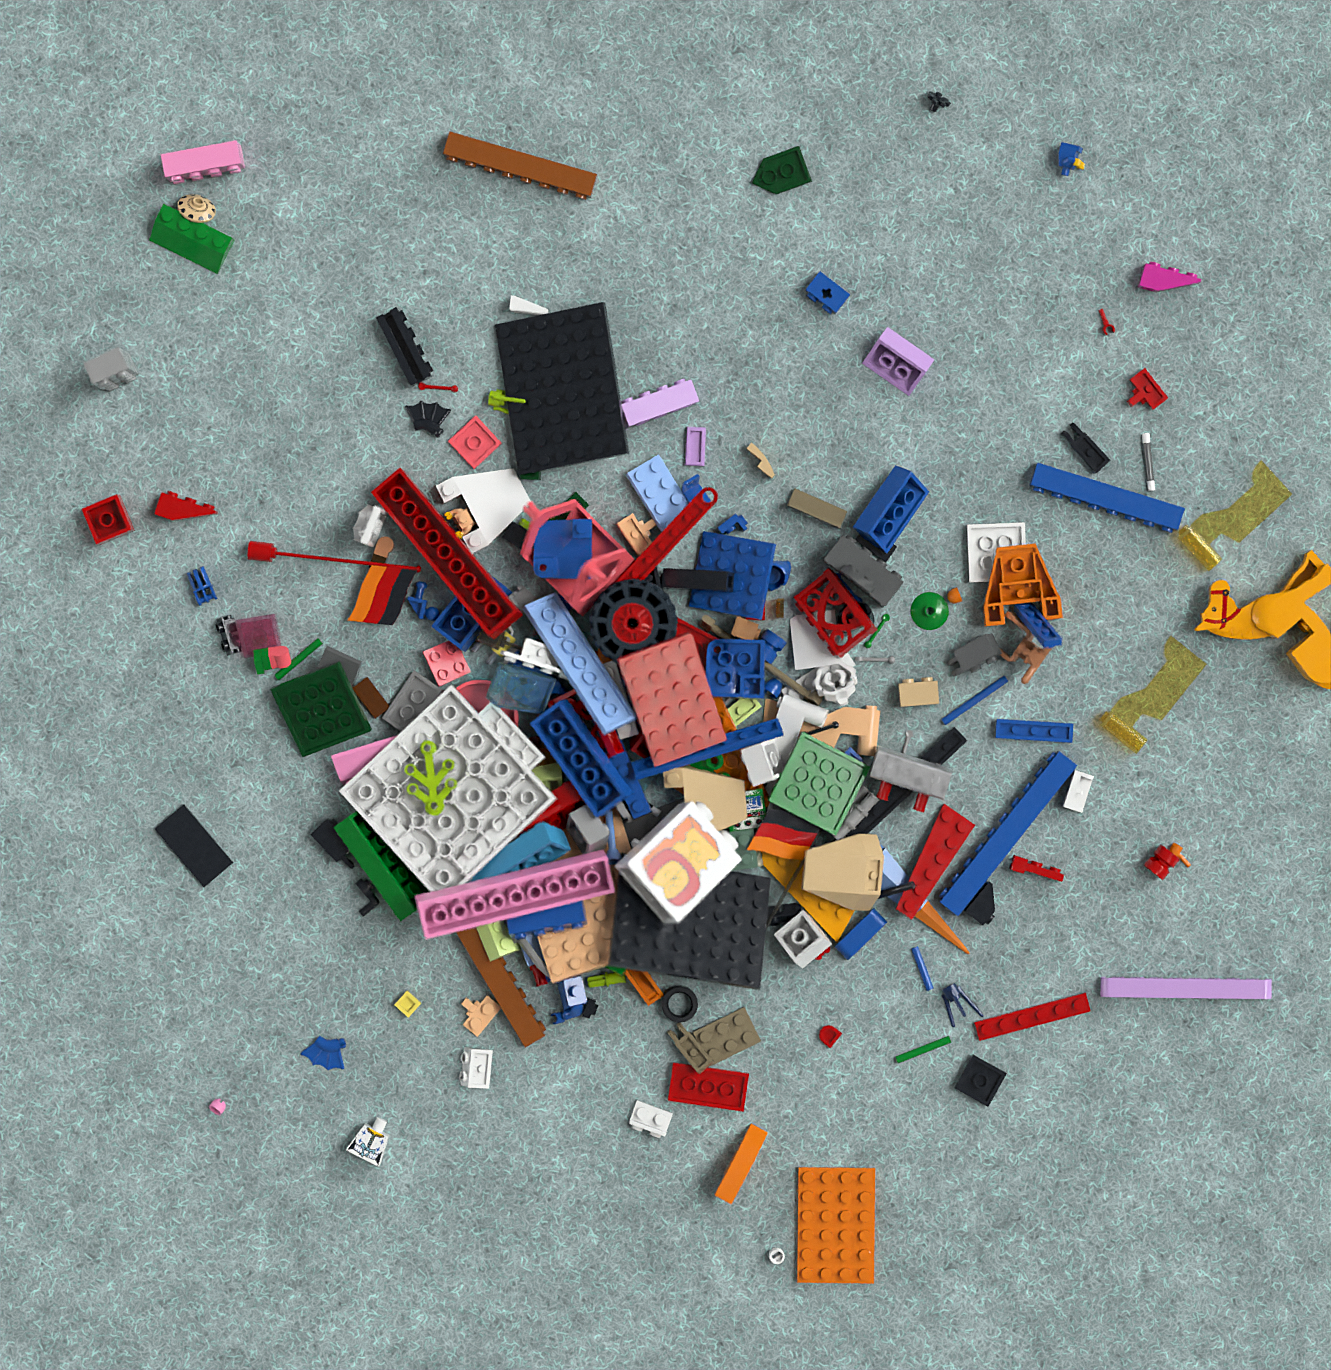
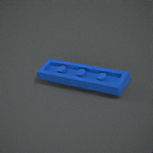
M1032 602L1014 604L1015 614L1044 648L1062 645V637Z
M996 719L995 738L1072 743L1074 724Z

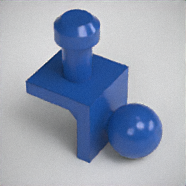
M416 582L415 598L408 596L409 603L419 619L424 620L426 615V618L430 621L437 620L440 615L439 610L436 607L426 609L428 601L422 600L424 589H427V583Z

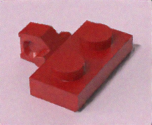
M1146 368L1129 380L1135 387L1132 391L1134 396L1127 401L1130 407H1133L1140 401L1142 405L1147 403L1154 410L1168 399V396Z

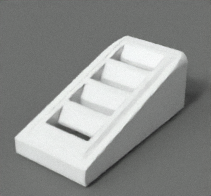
M511 295L509 309L511 313L530 315L549 313L548 309Z

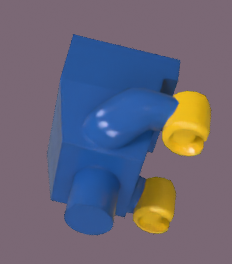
M1061 142L1059 149V166L1062 167L1061 175L1068 176L1069 171L1074 170L1075 166H1077V169H1084L1085 163L1078 159L1079 154H1082L1083 148Z

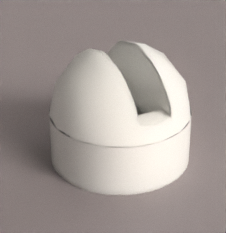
M777 1247L772 1248L769 1252L770 1261L774 1264L782 1263L785 1259L783 1250Z

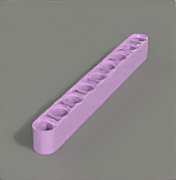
M1101 977L1100 996L1272 999V979Z

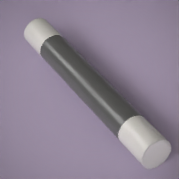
M1143 433L1142 442L1147 490L1153 491L1155 490L1150 434Z

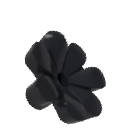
M929 91L927 95L932 101L930 110L936 112L939 107H949L951 104L939 92L935 94Z

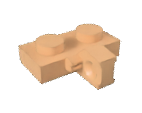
M632 513L616 524L637 556L642 554L652 543L648 536L651 535L649 530L656 526L653 518L644 524L642 520L638 522Z
M488 995L481 1003L478 1000L473 1003L466 997L461 1004L468 1009L466 1014L469 1018L463 1025L478 1037L501 1009L500 1005Z

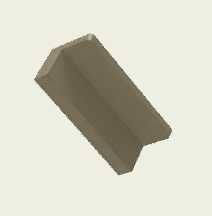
M796 488L787 505L838 529L841 528L847 513L846 510Z

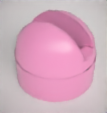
M215 1099L209 1105V1109L216 1115L221 1116L226 1108V1104L224 1101L220 1103L221 1099Z

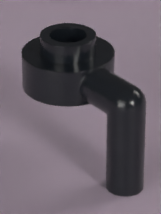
M360 879L355 884L370 900L367 905L359 910V913L364 917L379 905L380 901L371 891L374 888L367 879L365 881Z

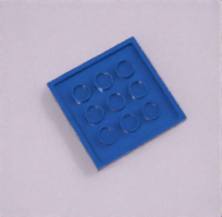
M703 531L696 570L728 571L734 573L733 592L692 590L689 607L762 620L776 544Z

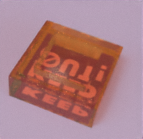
M784 598L776 599L777 618H784Z

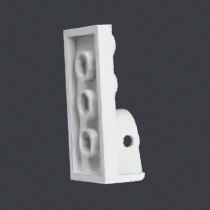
M367 504L363 510L358 512V519L352 529L355 541L374 548L388 513L382 508Z

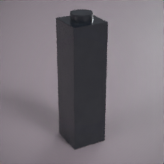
M663 568L660 581L662 587L667 589L733 592L734 573L728 571Z

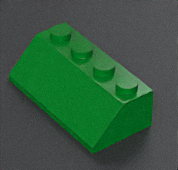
M165 204L162 205L155 219L149 241L216 274L219 273L235 241L232 237L204 223H197L186 219L179 211Z

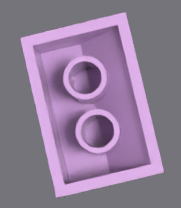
M887 327L862 364L910 396L934 359Z

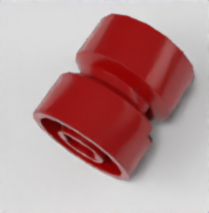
M1160 844L1154 851L1155 856L1150 857L1144 866L1158 878L1164 880L1170 873L1169 868H1174L1180 859Z

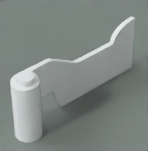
M787 694L784 697L780 696L776 706L779 708L776 718L780 722L784 736L774 738L784 766L798 740L803 722L822 728L829 712L827 709ZM778 778L768 781L767 786H764L769 796Z

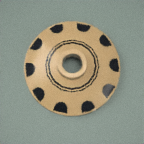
M189 194L181 197L178 201L177 207L180 214L190 221L205 223L211 221L215 216V206L203 196Z

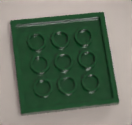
M340 661L270 689L302 757L366 734L372 730Z

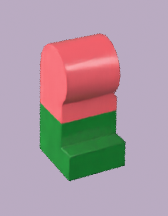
M286 646L253 650L257 675L265 674V670L286 668L292 662Z

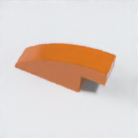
M633 969L626 970L625 975L648 1006L664 996L649 972Z
M752 1123L750 1124L724 1172V1177L714 1193L715 1196L729 1204L733 1203L768 1132Z

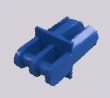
M204 566L200 567L206 585H204L197 569L193 570L199 588H197L190 572L186 573L199 606H202L204 602L209 603L213 598L215 600L218 599ZM210 588L212 593L207 595L205 589ZM202 591L204 596L199 598L198 592Z

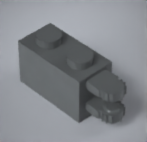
M985 634L953 651L956 657L947 661L948 666H953L959 662L961 668L952 672L954 677L967 671L974 673L982 669L981 665L985 663L989 665L997 661V657L1002 652L993 634Z

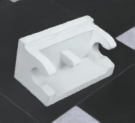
M1074 770L1062 807L1082 813L1094 776Z

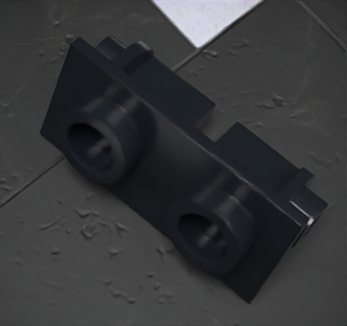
M231 615L224 616V619L223 616L216 619L217 623L215 626L218 634H221L222 637L221 648L223 652H226L227 656L233 654V650L234 654L242 652L239 634L234 636L231 634L238 631L235 619Z
M783 904L784 911L780 912L779 905L769 906L766 924L777 926L780 922H789L801 912V904Z

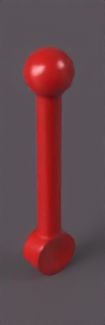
M419 383L418 385L420 390H451L454 393L458 391L456 385L452 387L426 385L425 383Z

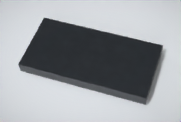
M185 804L155 828L157 833L203 887H206L234 863Z

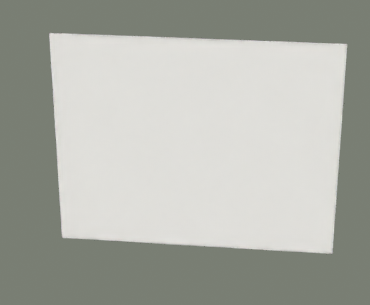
M835 609L825 611V622L836 624ZM806 614L796 615L790 619L795 670L841 664L840 657L837 655L833 656L827 649L829 644L826 640L823 642L816 634L818 632L815 626L812 627L805 619L807 617ZM825 629L831 635L832 631ZM838 636L835 638L837 645H839Z

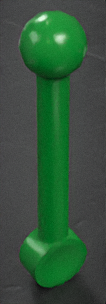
M888 614L883 615V620L877 627L878 630L864 643L865 648L872 646V641L886 621L890 620Z

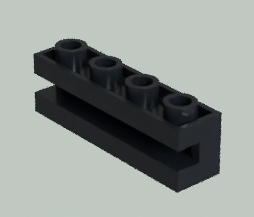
M395 307L390 312L376 317L410 386L413 387L431 378L433 369L429 361L425 362L422 358V355L425 353L420 344H415L413 338L416 335L411 327L407 328L404 322L407 318L403 310L399 311Z

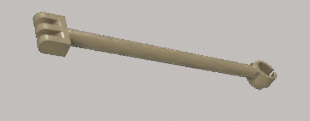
M704 615L700 620L699 626L705 631L709 632L711 630L722 639H735L715 625L716 621L708 615ZM765 660V670L801 694L808 703L816 706L820 705L823 696H819L817 690L812 692L805 689Z

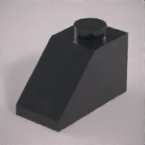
M990 881L984 885L964 910L982 926L985 923L988 925L995 917L993 915L995 912L993 884Z

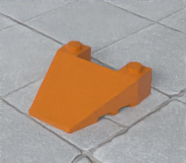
M1036 543L998 547L982 607L984 627L1005 624L1003 605L1040 602L1041 614L1046 620L1063 618L1061 598L1047 571Z

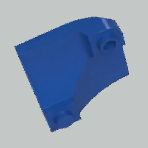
M592 519L546 521L539 528L534 541L533 568L535 574L543 579H577L581 568L592 559ZM543 564L547 566L545 571L539 569Z
M716 639L709 643L706 656V679L713 697L765 700V640ZM715 647H720L721 652L715 653Z

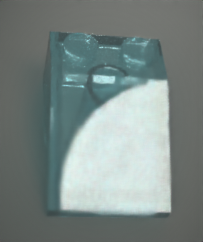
M498 663L486 698L498 708L543 714L556 679L516 665Z

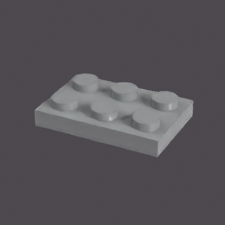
M413 671L382 718L402 732L444 690L418 672Z

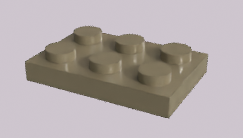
M745 1007L693 1031L696 1040L714 1061L710 1066L761 1042Z

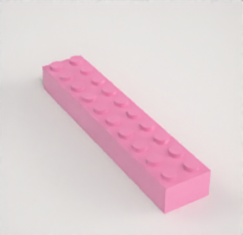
M599 850L417 895L415 899L425 939L615 891L607 855L604 850Z

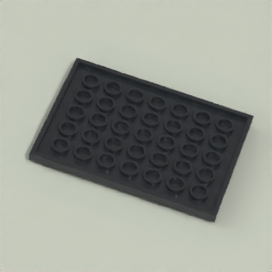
M605 302L495 324L506 397L526 400L525 403L507 401L518 475L630 454Z
M621 853V859L628 853ZM618 871L608 966L759 990L761 987L771 878L730 871L679 922L664 924Z

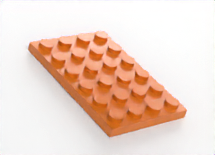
M798 1167L797 1283L874 1284L875 1168Z

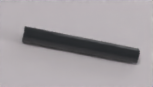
M911 881L881 890L878 899L915 889V883Z

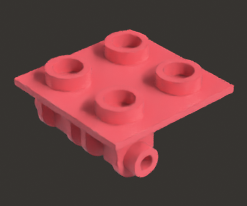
M449 640L422 652L438 687L471 672L461 649Z

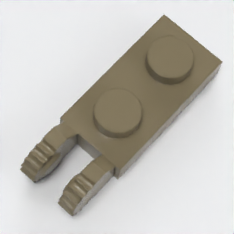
M677 1023V1028L685 1036L679 1040L671 1029L667 1033L673 1039L680 1052L697 1073L700 1074L714 1061L694 1036L681 1023Z

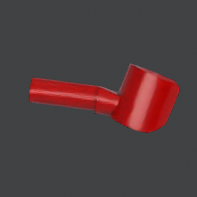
M1103 309L1098 310L1104 325L1102 328L1103 333L1107 335L1106 328L1108 326L1112 328L1114 333L1115 328L1109 324Z

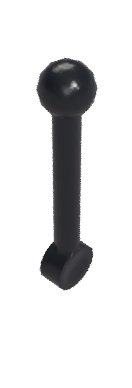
M834 721L831 725L810 732H803L813 735L831 728L837 729L839 723Z

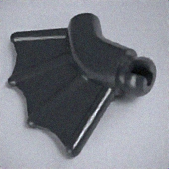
M423 401L414 406H405L413 421L415 431L425 430L436 438L443 434L444 431L440 428V425L449 415L451 409L441 407L438 402L427 404Z

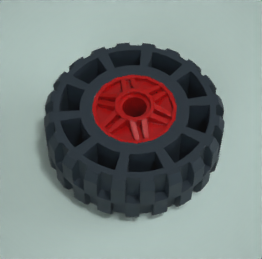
M643 579L619 581L604 590L594 603L589 621L591 626L590 633L593 636L596 647L602 651V654L619 664L617 658L675 637L678 623L676 608L669 595L656 584ZM630 618L637 619V627L630 625Z

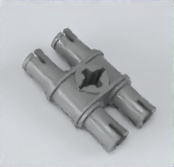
M861 785L837 835H833L837 840L843 839L851 829L855 830V827L862 819L868 816L867 812L879 801L864 785Z

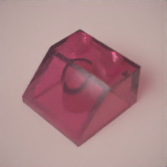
M277 614L236 620L245 658L254 657L253 650L282 646Z

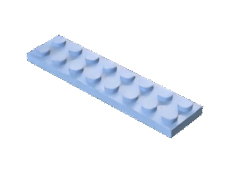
M554 592L525 605L523 611L603 734L605 735L635 721L637 718L636 714L557 593Z

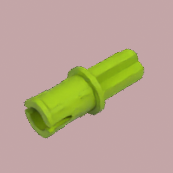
M605 972L602 975L589 976L587 982L590 988L605 985L609 987L612 984L626 983L625 974L621 976L615 972Z

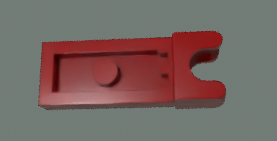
M1013 855L1010 870L1023 874L1025 871L1060 882L1063 881L1064 874L1060 873L1061 869L1052 866L1049 869L1042 868V863L1032 860L1031 864L1027 863L1028 859Z

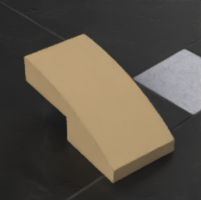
M751 442L747 450L761 461L757 468L773 479L775 475L769 461Z

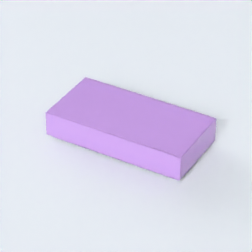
M687 427L686 466H704L706 428Z

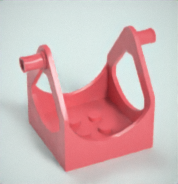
M576 500L564 502L541 511L530 501L527 503L528 508L526 506L523 507V511L532 520L520 554L532 566H534V549H532L539 528L549 518L570 511L566 520L592 519V559L581 568L578 578L546 579L583 617L593 607L598 596L609 586L613 585L635 560ZM543 564L539 569L545 571L547 566Z

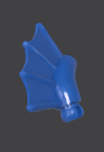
M319 1036L312 1045L301 1052V1055L309 1058L313 1066L321 1065L327 1070L332 1068L343 1070L344 1063L340 1050L346 1047V1041L344 1038L327 1040Z

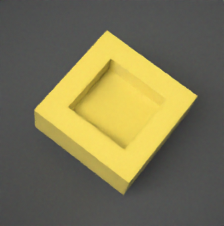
M407 990L394 1005L409 1018L420 1006L421 1002Z

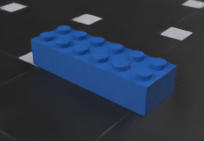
M567 699L557 702L530 723L596 818L604 816L633 794Z

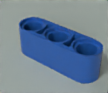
M873 908L834 947L849 960L887 921Z

